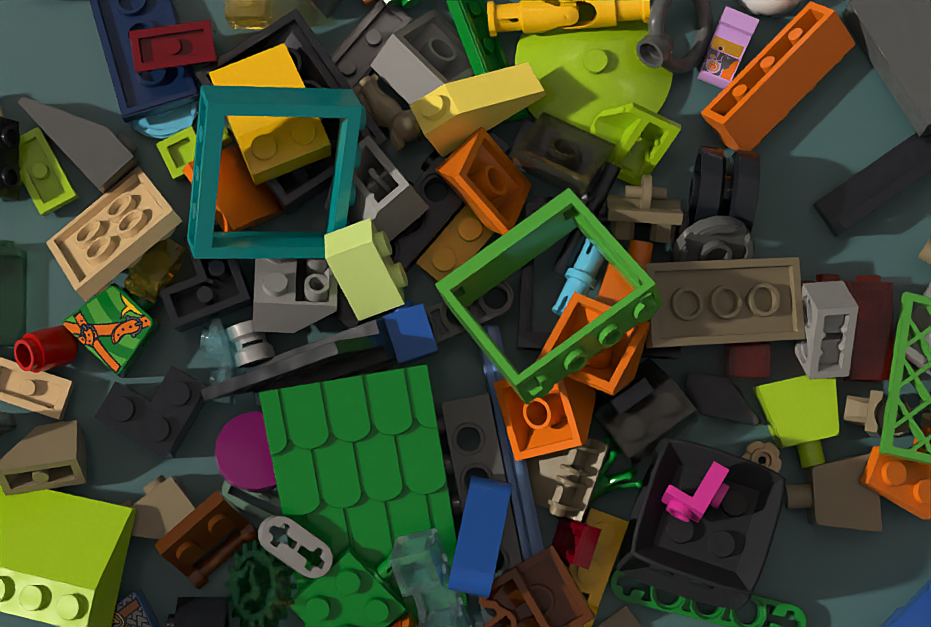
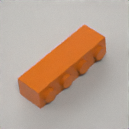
M810 1L704 108L701 115L723 145L734 151H751L760 144L761 140L788 115L789 111L807 93L815 88L816 84L843 59L844 55L856 43L835 10Z

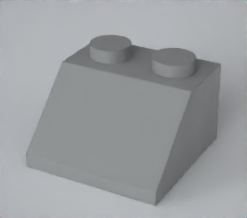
M435 9L394 32L370 65L381 76L383 81L401 95L409 105L443 84L475 76L458 31Z

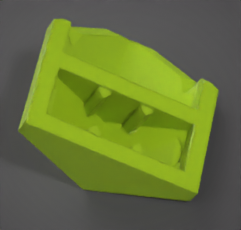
M635 103L603 109L596 116L590 127L593 167L602 171L606 162L613 163L621 168L617 178L634 186H641L643 174H651L680 132L681 124Z

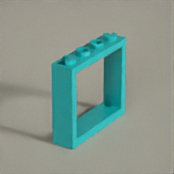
M201 85L187 240L194 259L325 258L324 235L350 226V221L347 218L349 206L354 205L356 198V188L352 180L354 169H358L361 162L358 136L359 130H364L366 125L365 106L361 105L352 89ZM225 115L340 118L325 232H213Z

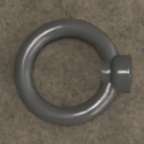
M654 0L649 15V34L639 41L636 46L639 59L648 67L659 68L662 66L665 70L674 74L691 71L704 58L710 44L713 28L710 1L692 0L697 15L696 36L688 53L681 58H677L671 53L674 48V41L665 32V18L672 0Z

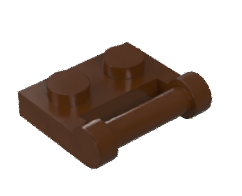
M216 490L154 546L162 557L183 573L196 588L201 589L209 582L207 577L247 542L254 543L258 539V529L243 513ZM234 528L238 529L230 537H228L222 544H220L214 551H212L206 558H204L198 565L195 564L203 555H205L219 541H221L225 536H227Z

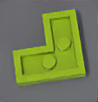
M38 126L21 135L19 144V186L24 183L40 215L45 217L78 199L79 197L43 129Z

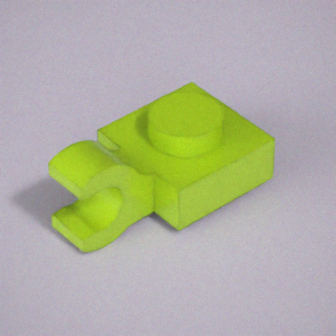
M192 126L156 144L173 180L176 182L186 177L182 170L187 163L194 160L197 132ZM226 127L223 129L222 148L233 142Z

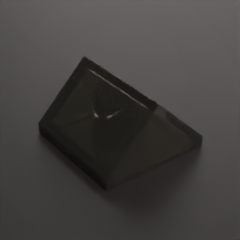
M543 112L513 149L511 156L519 170L564 191L570 188L577 197L587 201L616 145Z

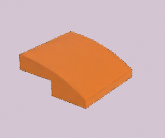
M239 145L221 149L215 219L224 232H239L249 226L253 229L284 212L266 184L263 182L255 186ZM194 160L187 163L182 170L191 184Z

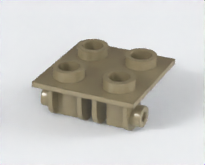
M588 437L587 443L584 445L527 458L526 463L534 503L549 509L548 512L559 517L566 516L583 523L610 445Z

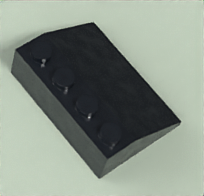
M297 8L220 56L218 62L209 63L195 72L200 88L201 85H213L209 72L285 43L306 88L352 89ZM366 110V125L364 130H359L358 143L369 135L381 147L387 142V139ZM225 115L224 124L235 138L229 121ZM320 118L331 144V156L264 182L286 215L310 201L331 185L340 118Z

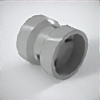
M253 319L226 329L229 341L235 344L237 350L234 355L237 368H244L276 356L273 345L267 341V332H253Z

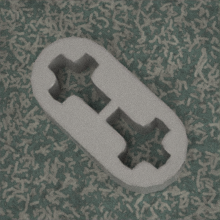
M273 515L261 523L258 530L260 544L265 550L296 572L309 578H318L330 570L333 558L330 548L295 521L285 516ZM283 524L286 525L284 534L294 541L290 547L278 541L274 545L271 544L273 535L269 533V530L272 526L280 528ZM303 547L314 552L318 548L320 551L317 557L321 560L318 567L310 565L306 569L304 566L307 560L297 552L298 549Z

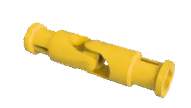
M521 0L517 3L496 4L494 1H487L490 37H497L498 32L520 30L524 34L543 33L559 26L563 29L572 30L617 26L618 22L643 20L644 23H649L650 0ZM577 1H585L592 4L596 10L595 14L587 20L578 21L579 5Z

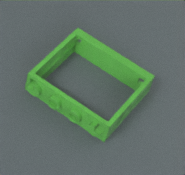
M570 188L566 189L435 284L447 307L526 405L535 398H541L548 394L557 382L568 374L581 370L590 358L604 348L615 345L620 341L623 334L638 323L651 319L657 310L663 306L656 283ZM578 227L634 291L523 372L519 373L467 309V306Z

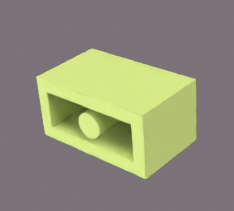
M371 218L324 235L325 259L359 321L405 304L403 287L408 286L406 273L400 262L393 263L390 257L392 254L390 241L385 231H377Z

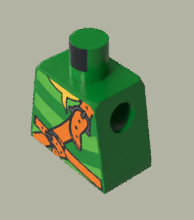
M147 278L131 294H128L121 286L113 283L104 292L89 300L61 323L115 375L125 378L161 326L148 312L161 298L159 289Z

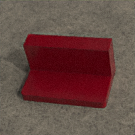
M209 19L129 31L135 72L145 73L218 62L214 33L217 32L216 24Z

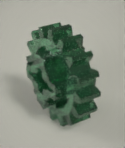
M253 540V543H244L243 552H235L233 554L236 565L228 566L227 569L231 574L230 580L225 582V587L231 589L228 604H234L235 606L231 616L232 618H240V627H279V620H287L288 618L286 606H294L295 603L291 597V592L297 589V584L291 582L290 577L295 573V570L265 550L259 540Z

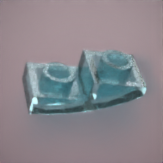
M211 318L210 327L204 326L200 341V350L206 351L205 359L220 362L219 369H213L209 386L237 376L234 348L232 342L229 341L226 331L227 327L223 321L216 318ZM236 395L214 399V401L235 405Z

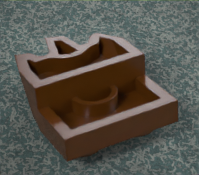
M554 543L495 578L489 598L481 597L478 602L483 608L495 609L497 613L494 618L482 627H580L595 618L594 612Z

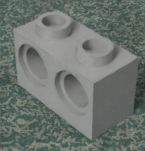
M843 280L803 283L802 301L805 339L796 340L795 354L809 379L849 376L859 306Z

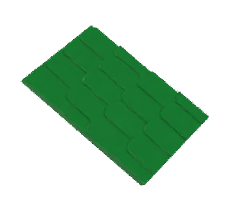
M427 364L259 392L283 516L292 519L324 542L331 550L333 555L332 561L349 546L364 561L373 564L375 567H378L393 552H396L399 555L398 558L401 557L404 560L405 566L388 580L392 590L406 603V610L394 621L408 612L411 613L416 621L469 612L466 593L447 589L457 538ZM287 537L290 547L294 541ZM303 547L298 549L297 552L307 560L304 566L306 569L310 565L316 567L320 565L321 560L317 557L320 551L318 548L314 552ZM293 569L297 589L300 591L313 578L299 574Z

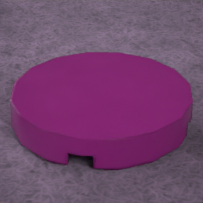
M253 411L236 416L225 424L217 437L215 459L219 472L228 484L237 489L239 487L242 490H248V492L253 493L275 489L277 484L263 412Z

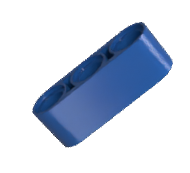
M471 475L449 577L448 590L489 598L512 483Z

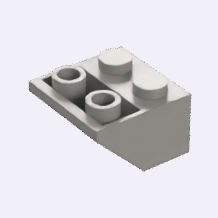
M368 135L358 143L361 149V162L359 168L354 169L352 180L356 188V198L354 205L349 206L347 218L350 221V225L371 218L377 231H385L389 241H391L426 212L429 206ZM331 185L324 206L327 211L329 208Z
M325 258L255 260L253 332L295 333L337 311L338 281Z

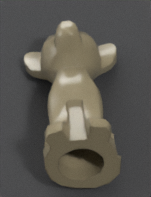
M374 73L371 77L367 75L352 88L376 125L389 129L391 142L396 149L401 150L406 142L419 143L421 141L419 136L421 128L412 110L403 111L396 99L387 95L380 88V77Z

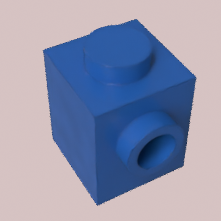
M407 300L404 305L390 309L391 314L383 316L400 366L439 353L423 303L414 306L413 300Z

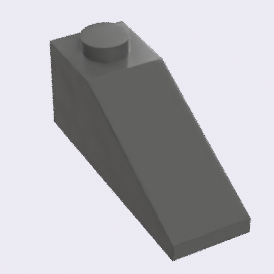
M22 97L17 101L103 194L141 164L133 155L138 148L122 131L115 136L103 125L29 98Z

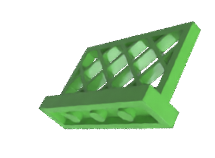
M905 292L901 297L879 454L931 465V444L929 442L931 440V433L925 436L912 417L926 406L931 412V395L918 377L931 367V347L923 337L931 331V325L920 332L911 319L913 305L925 307L931 316V297ZM910 333L912 338L908 340V335ZM916 342L929 362L914 372L905 356L907 347ZM904 372L907 377L902 380ZM911 382L923 402L908 412L900 400V391L903 386ZM897 412L901 416L898 420H896ZM904 422L918 441L908 449L893 446L895 428ZM922 447L925 453L917 452L916 450Z

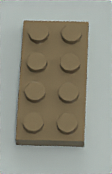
M799 257L665 262L640 265L656 283L663 302V306L657 310L651 319L647 320L650 322V328L646 339V349L805 339Z

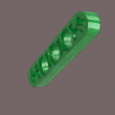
M616 567L610 576L609 585L612 592L625 602L726 627H762L767 618L766 605L769 604L773 605L769 612L770 614L785 617L787 611H791V617L797 620L796 627H807V619L804 612L799 607L787 602L752 594L750 601L757 605L758 616L753 622L746 624L737 619L736 610L717 607L714 612L704 614L698 610L696 601L678 596L677 600L671 604H664L658 600L656 595L657 588L649 586V600L641 599L645 591L637 588H631L629 594H624L623 587L617 584L618 577H626V574L618 571ZM767 621L768 627H782L775 622Z

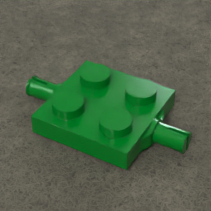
M349 546L332 561L330 570L325 575L313 578L290 598L288 606L305 622L306 627H387L406 610V603L392 590L388 580L405 566V562L401 557L398 558L399 555L396 552H393L378 567H375L373 564L364 561Z

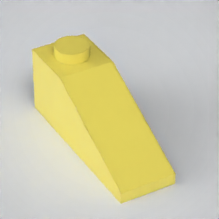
M529 62L443 84L409 106L423 134L443 158L455 151L480 127L488 131L547 94Z

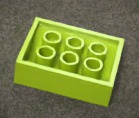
M0 485V612L60 627H111L136 508L51 489L5 495Z

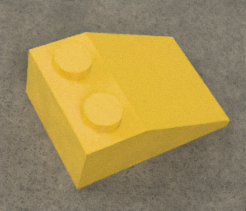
M285 43L209 72L213 85L306 88ZM226 115L255 186L331 156V144L318 117Z

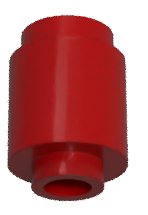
M64 325L27 333L14 346V355L18 366L24 371H31L33 373L71 364L74 362L78 351L77 338Z

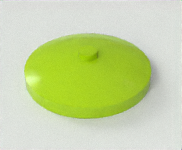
M580 4L578 21L587 20L592 17L596 12L595 7L592 4ZM643 20L621 21L618 22L617 26L568 30L559 26L543 33L524 34L522 32L516 49L514 66L529 62L547 94L526 107L530 117L543 130L557 139L573 145L592 147L590 127L601 110L635 103L658 114L668 96L673 73L668 72L662 66L659 68L648 67L637 55L636 46L639 41L649 34V23H644Z

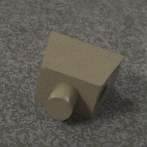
M870 453L805 468V484L785 485V508H807L808 522L813 525L883 532L880 495L859 484Z

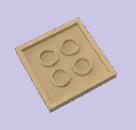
M137 166L50 238L46 244L74 290L86 302L93 295L104 292L112 280L123 270L135 266L142 259L144 253L158 241H163L170 237L175 231L176 226L183 220L144 171Z

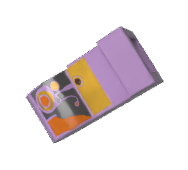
M726 6L711 38L697 79L724 89L732 81L759 19Z

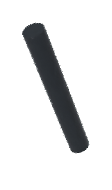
M606 162L585 203V206L596 218L621 170L620 167L610 162ZM578 227L571 231L551 270L560 276L565 277L568 268L572 267L586 239V236Z

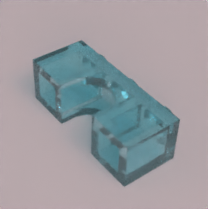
M437 528L397 537L389 562L402 597L413 595L419 617L418 627H472L460 592L447 589L451 567Z

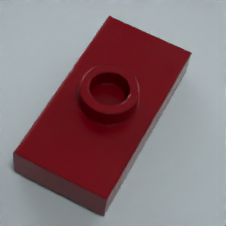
M561 517L552 544L554 543L563 561L589 570L602 529Z

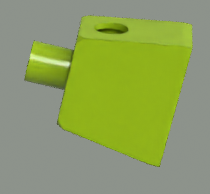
M807 375L752 388L776 447L784 448L796 445L802 468L826 463L820 439L837 436L840 431L836 377L809 379Z

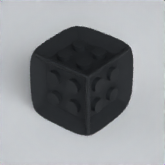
M661 439L653 451L652 463L643 479L644 486L639 489L623 539L617 570L642 583L693 601L732 610L742 608L750 601L752 592L762 574L779 520L786 478L759 463L710 446L682 439ZM714 461L729 469L723 480V483L730 486L717 509L711 505L707 507L699 523L692 519L689 522L682 521L666 510L668 505L663 503L661 499L669 485L693 497Z

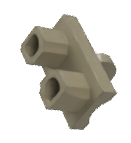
M643 174L641 186L626 185L625 196H607L606 212L607 219L610 221L612 236L616 240L634 239L635 223H650V240L663 243L672 242L676 225H682L683 221L680 199H666L667 188L652 187V175Z
M871 390L870 399L848 395L844 420L848 421L849 425L865 427L864 431L870 437L881 438L887 395L882 391ZM902 401L908 412L912 410L907 403ZM898 412L896 420L901 417ZM905 422L895 428L894 436L903 435L910 430Z

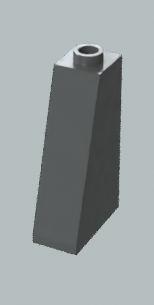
M849 0L843 13L847 26L918 136L931 135V0Z

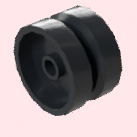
M699 147L689 187L688 227L699 220L721 215L741 220L750 232L752 231L760 182V157L758 152L736 150L730 157L726 171V158L721 148Z

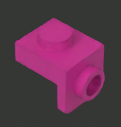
M714 461L693 497L669 485L661 499L663 503L668 505L666 510L682 521L689 522L692 519L699 523L707 507L711 505L717 509L730 486L723 483V480L729 469Z

